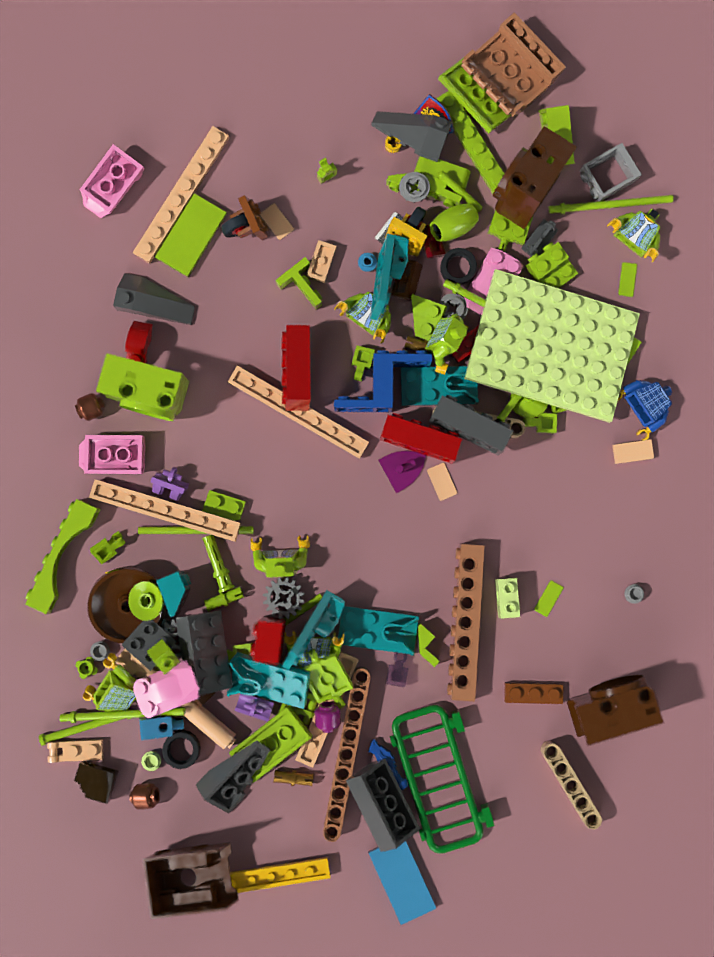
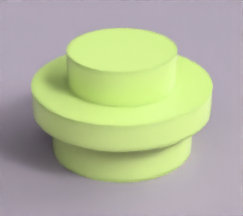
M155 751L146 752L141 760L142 766L148 771L158 769L161 764L160 755Z

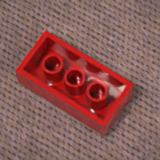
M286 325V331H282L281 349H285L282 350L281 384L285 386L282 387V405H285V411H308L311 400L310 325Z
M392 413V416H387L380 437L381 441L450 464L455 462L462 439L458 438L459 434L450 431L443 433L436 426L429 425V427H425L418 420L411 419V421L403 419L404 416Z
M262 617L254 624L253 636H256V641L251 645L250 656H254V662L279 663L283 652L286 619Z

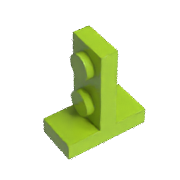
M304 257L275 281L281 290L293 281L317 310L322 306V296L316 289L314 291L309 286L311 283L305 275L301 276L310 267V262Z

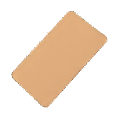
M272 204L261 212L260 216L279 240L294 230L276 204Z
M444 463L427 470L440 501L457 494Z

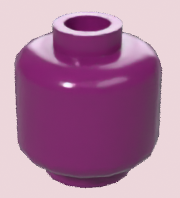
M323 702L315 709V724L318 729L323 730L324 733H331L340 726V709L333 702Z

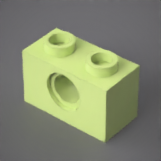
M517 578L495 579L498 618L520 617Z

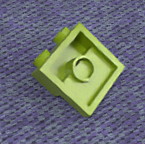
M550 242L543 248L544 252L538 255L536 253L528 259L529 263L525 266L536 282L560 288L578 274L568 260V254L559 242L555 244Z

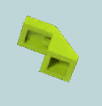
M419 623L417 626L419 654L435 667L440 661L426 649L435 636Z

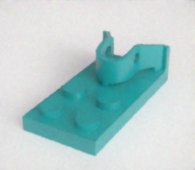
M387 234L380 249L370 319L378 320L379 315L384 313L386 304L388 305L390 299L388 288L391 287L392 278L400 280L408 262L409 242L405 237Z
M467 366L448 367L445 375L435 372L436 367H401L402 406H437L441 397H446L447 395L457 399L456 403L460 405H477L479 403L478 383L464 379Z
M326 590L282 665L283 668L289 671L292 664L295 666L298 664L315 633L324 638L329 636L339 622L345 604L342 598Z
M344 606L341 613L338 638H342L343 634L345 635L342 644L345 646L404 653L414 656L419 616Z
M239 652L230 660L233 675L232 688L227 691L228 697L240 693L249 696H259L302 709L306 707L310 680L309 671L291 667L288 671L282 667L283 664L254 662V656Z

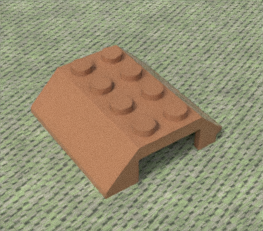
M515 12L500 24L499 31L476 52L472 49L464 57L463 64L461 65L469 75H474L473 79L482 89H487L486 93L495 103H500L498 106L506 115L510 114L512 117L521 113L544 93L566 68Z

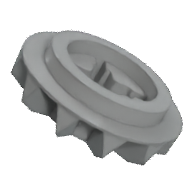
M410 172L403 176L400 181V194L406 201L413 203L422 201L429 193V181L419 172ZM418 182L419 191L415 190L410 194L411 187L409 185L414 186Z
M447 294L439 301V304L447 306L446 312L450 308L449 304L452 306L459 305L456 309V314L462 320L466 317L468 308L466 307V300L461 295ZM445 312L443 318H449V317H451L454 313H453V312H450V313H449V312H448V313Z

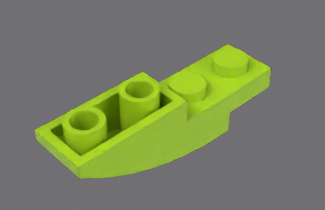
M406 174L388 176L386 185L392 191L399 192L400 181ZM424 175L430 184L427 198L434 201H442L449 208L460 204L462 196L447 190V184L441 179ZM418 182L414 186L409 185L411 187L410 194L415 190L419 191Z

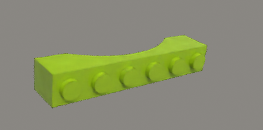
M80 499L71 502L68 508L69 515L60 524L59 529L61 531L58 536L54 537L51 543L53 548L50 554L47 553L43 559L42 564L44 566L34 578L36 583L33 589L28 591L25 597L27 599L25 605L44 614H51L59 598L57 571L62 554L76 536L93 527L101 509Z

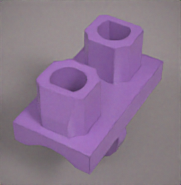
M172 467L171 471L164 469L162 474L157 472L151 478L153 493L162 495L165 488L171 490L169 498L175 501H179L183 493L188 489L189 483L181 481L182 475L176 474V467Z
M240 694L235 711L268 722L274 702L257 696Z

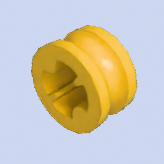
M387 136L385 140L386 150L390 153H397L402 146L400 140L394 136ZM391 140H395V143L399 144H396V147H392L388 142L391 143Z

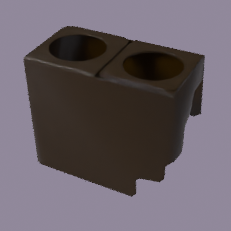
M82 761L79 763L74 781L80 785V790L85 793V798L108 804L119 771Z

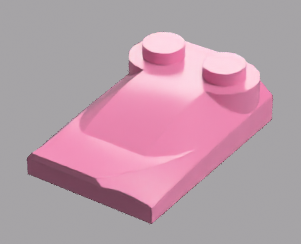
M113 144L80 188L83 196V205L100 218L111 214L134 182L142 177L145 168Z
M491 247L468 291L486 300L495 269L519 276L524 265L507 253ZM463 297L466 300L467 308L482 315L484 307Z
M85 435V440L79 444V467L84 470V474H143L146 448L144 436Z
M187 660L177 664L165 675L162 671L138 679L133 687L140 711L148 719L200 698L198 683Z

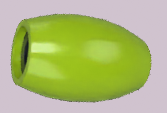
M470 203L452 206L437 215L430 223L431 233L439 242L457 239L469 232L478 223V212Z

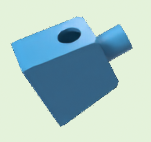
M159 716L149 719L147 717L139 718L141 740L173 736V730L184 729L183 717L173 719L171 716ZM166 723L167 727L162 729L159 725Z

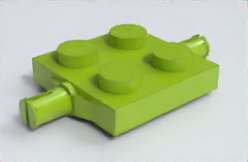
M495 209L487 234L496 236L501 240L498 249L506 252L508 243H516L523 246L533 217L526 228L523 229L497 213Z
M315 649L308 651L313 662L302 667L301 670L310 672L309 688L317 703L334 699L339 709L341 706L343 708L346 704L341 695L353 689V683L337 654L334 653L327 657L319 658Z

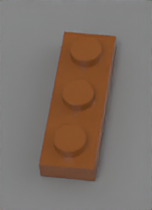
M504 683V702L563 704V684Z

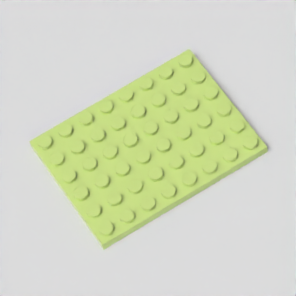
M495 269L464 379L610 423L613 421L640 313Z

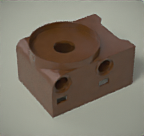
M544 126L528 150L522 147L496 187L492 196L498 200L495 205L497 213L525 229L559 178L560 172L577 146ZM550 156L555 159L551 165L546 162ZM533 185L536 187L534 191L531 190Z
M630 675L612 679L591 687L587 694L566 700L577 737L585 735L588 746L664 723L655 692L647 686L644 675Z
M231 842L211 845L203 844L173 850L165 849L156 851L154 854L143 859L151 919L223 911L238 902V890L232 886L228 860L232 853ZM186 868L192 869L196 874V881L191 886L185 885L181 880V873Z

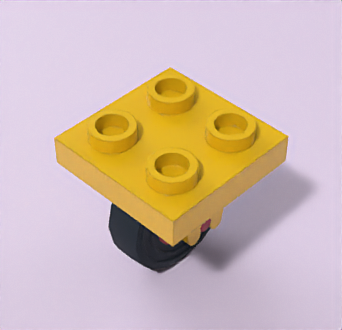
M418 206L412 215L406 213L402 221L393 217L390 222L386 236L387 234L407 238L409 241V255L418 257L427 238V235L422 233L426 226L422 222L426 210Z

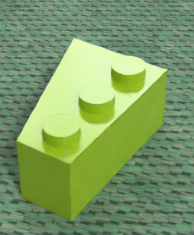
M569 105L540 109L541 127H547L573 144ZM574 152L566 165L575 164ZM550 156L546 162L551 165L555 159Z

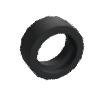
M464 248L449 250L444 255L440 265L443 279H448L455 284L459 283L461 284L460 286L469 283L477 270L475 256ZM456 256L464 257L470 265L468 274L461 278L453 277L447 269L449 260Z
M175 731L173 736L168 737L163 744V758L173 768H188L195 763L200 755V741L190 731ZM178 738L189 740L193 746L191 757L185 761L176 760L170 752L171 744Z

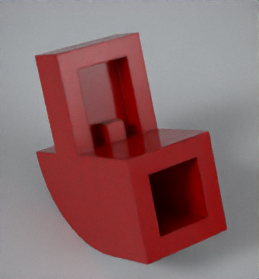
M133 321L125 344L127 359L147 364V349L152 340L153 324Z

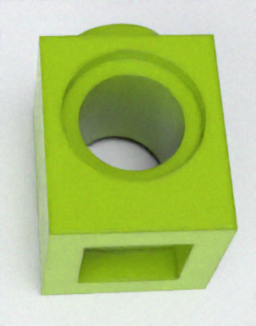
M163 639L147 651L164 675L180 663L177 656Z

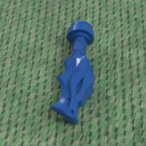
M373 739L368 753H373L377 761L386 759L402 791L408 786V780L403 777L401 778L395 769L397 765L391 751L379 745L376 739Z

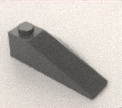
M377 111L371 126L389 137H396L400 140L401 145L412 147L417 155L438 162L452 122L435 115Z
M124 273L117 286L113 303L117 311L187 325L192 324L195 306L150 280Z
M256 740L209 770L196 784L203 799L229 814L243 799L245 788L247 785H251L253 774L256 770L260 769L270 749Z

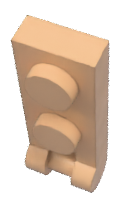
M103 739L47 742V748L50 752L48 756L49 763L103 759ZM57 748H63V754L57 755Z

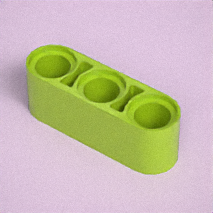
M419 156L414 172L439 178L437 175L443 170L464 190L466 189L471 175L468 169L438 159V162Z

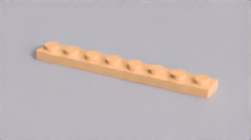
M212 126L134 249V255L149 264L151 263L191 197L229 140V135Z
M239 366L235 368L228 380L229 384L360 459L369 444L367 440L310 407L308 411H285V405H282V391Z
M96 479L89 498L234 542H236L241 523Z

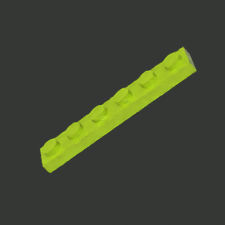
M448 91L436 99L449 112L456 136L493 194L504 173L463 106Z

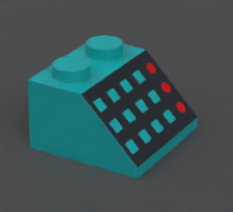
M184 571L156 580L170 617L180 614L190 591L189 585L192 583L189 575L184 574Z

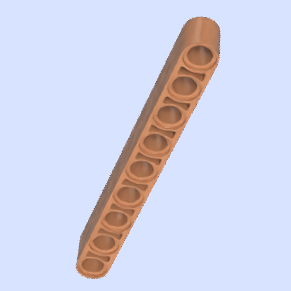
M365 667L356 668L352 677L353 689L349 692L323 828V836L329 842L337 841L341 835L349 793V786L346 780L352 776L370 683V673ZM358 672H365L367 679L365 681H358L356 678ZM355 691L363 693L364 696L361 700H355L352 697ZM357 710L360 716L358 719L353 720L349 717V712ZM349 729L356 732V736L352 739L345 736V732ZM344 749H350L352 756L345 758L341 753ZM341 768L348 770L349 773L346 777L338 775V771ZM342 788L345 793L343 796H336L334 790ZM334 807L341 810V813L337 816L332 815L330 812ZM335 827L337 833L330 835L327 833V829Z

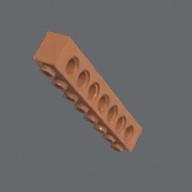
M460 544V547L456 548V559H459L458 567H455L454 578L458 580L457 586H454L453 598H456V606L452 607V617H455V625H451V636L454 637V644H450V656H453L452 664H449L448 675L452 677L451 683H448L447 695H450L451 700L475 702L485 547L483 545ZM468 558L474 562V566L470 570L464 567V561ZM465 578H470L473 581V585L469 589L463 586ZM465 597H469L472 601L471 606L468 608L462 606V600ZM465 616L470 618V625L468 627H462L460 624L461 619ZM462 636L469 638L467 646H460L459 640ZM467 656L468 663L464 666L459 665V657ZM460 675L467 677L464 685L457 684V678Z

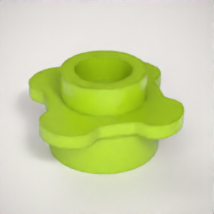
M89 656L86 660L76 662L75 666L78 669L80 678L86 679L88 675L97 674L98 668L95 667L92 657Z

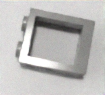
M623 143L584 164L580 169L582 181L584 183L587 182L590 187L591 196L597 199V201H603L636 182L642 175ZM615 157L627 179L603 193L590 170Z

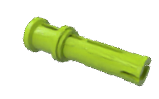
M214 535L203 537L202 540L214 570L213 578H216L219 586V594L234 589L235 585H232L229 577L230 571L224 566Z

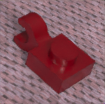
M427 224L422 232L427 235L423 245L427 258L442 257L446 254L443 243L433 237L430 224Z

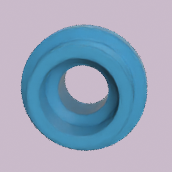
M364 253L358 259V266L364 272L373 271L377 265V259L371 253ZM369 259L371 263L366 265L364 260Z

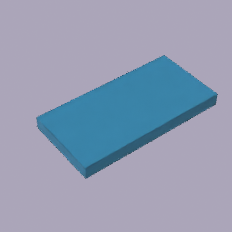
M406 841L397 849L381 852L379 847L368 851L401 925L436 909V905Z

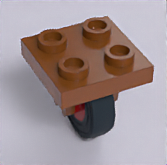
M245 195L238 198L242 209L230 215V219L221 226L224 236L227 238L235 236L243 238L250 234H255L261 240L268 238L267 231H269L266 222L262 221L259 216L261 210L258 204Z

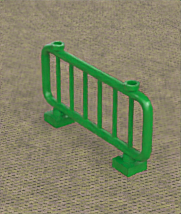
M430 705L397 716L392 723L393 735L390 736L392 746H397L422 825V829L419 830L421 840H426L433 852L442 854L479 842L484 833L482 823L486 822L487 828L493 827L495 824L488 803L481 804L482 811L478 812L453 733L455 728L457 733L465 731L459 709L452 711V717L449 718L443 707ZM434 712L438 713L443 723L441 725L405 736L401 735L399 726L404 721ZM444 728L448 743L410 755L407 754L403 740ZM450 746L454 762L413 774L409 761L410 758ZM456 765L460 778L459 781L419 793L415 777ZM462 784L466 797L465 800L425 811L421 796ZM468 803L472 818L431 830L427 815ZM474 822L476 829L474 836L442 846L435 843L432 834Z

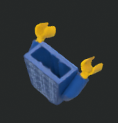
M636 380L620 390L618 401L626 394L627 396L624 398L644 427L648 426L646 429H639L636 435H639L644 431L646 436L641 440H647L649 433L655 432L667 420L668 408L672 405L669 399L672 389L667 385L661 387L658 382L651 384L649 381Z

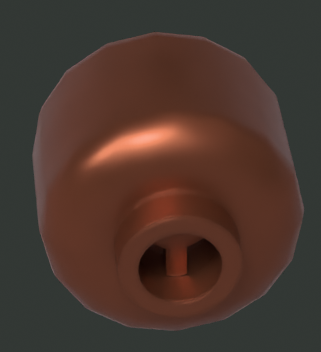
M94 393L78 398L75 405L81 419L84 418L86 421L102 416V408L105 407L102 397H97Z
M153 783L136 784L130 792V802L138 810L152 809L160 801V790Z

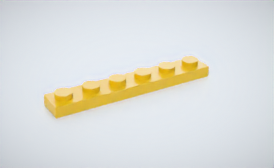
M328 857L230 872L232 886L238 890V893L329 879L331 877Z

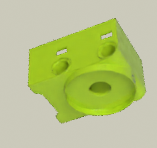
M106 353L96 392L104 394L107 399L119 401V406L147 416L174 421L175 416L182 410L190 381L182 373Z

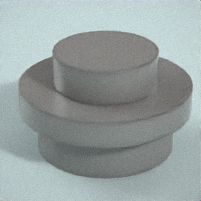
M632 584L625 589L624 596L628 602L636 604L644 598V591L639 585Z
M102 641L94 643L90 649L92 658L97 661H103L105 658H108L110 653L108 644Z

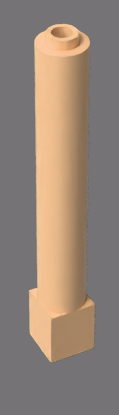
M126 649L122 651L116 660V663L120 664L130 675L133 676L135 674L139 679L161 671L156 666L150 671ZM195 701L179 706L185 707V715L183 716L222 749L226 747L230 749L236 742L234 738L236 734L205 707H200Z

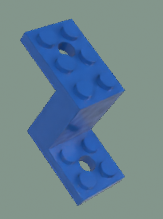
M387 350L377 351V353L373 354V400H369V397L364 396L358 397V400H350V397L340 396L338 400H334V411L392 412L393 367H430L432 354H428V351H416V354H408V351L404 350L397 351V354H389Z

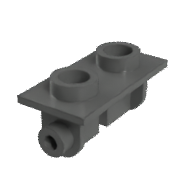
M543 219L521 249L529 256H533L536 253L540 255L543 252V248L549 244L558 232V229L555 228L556 224L551 220L548 222Z

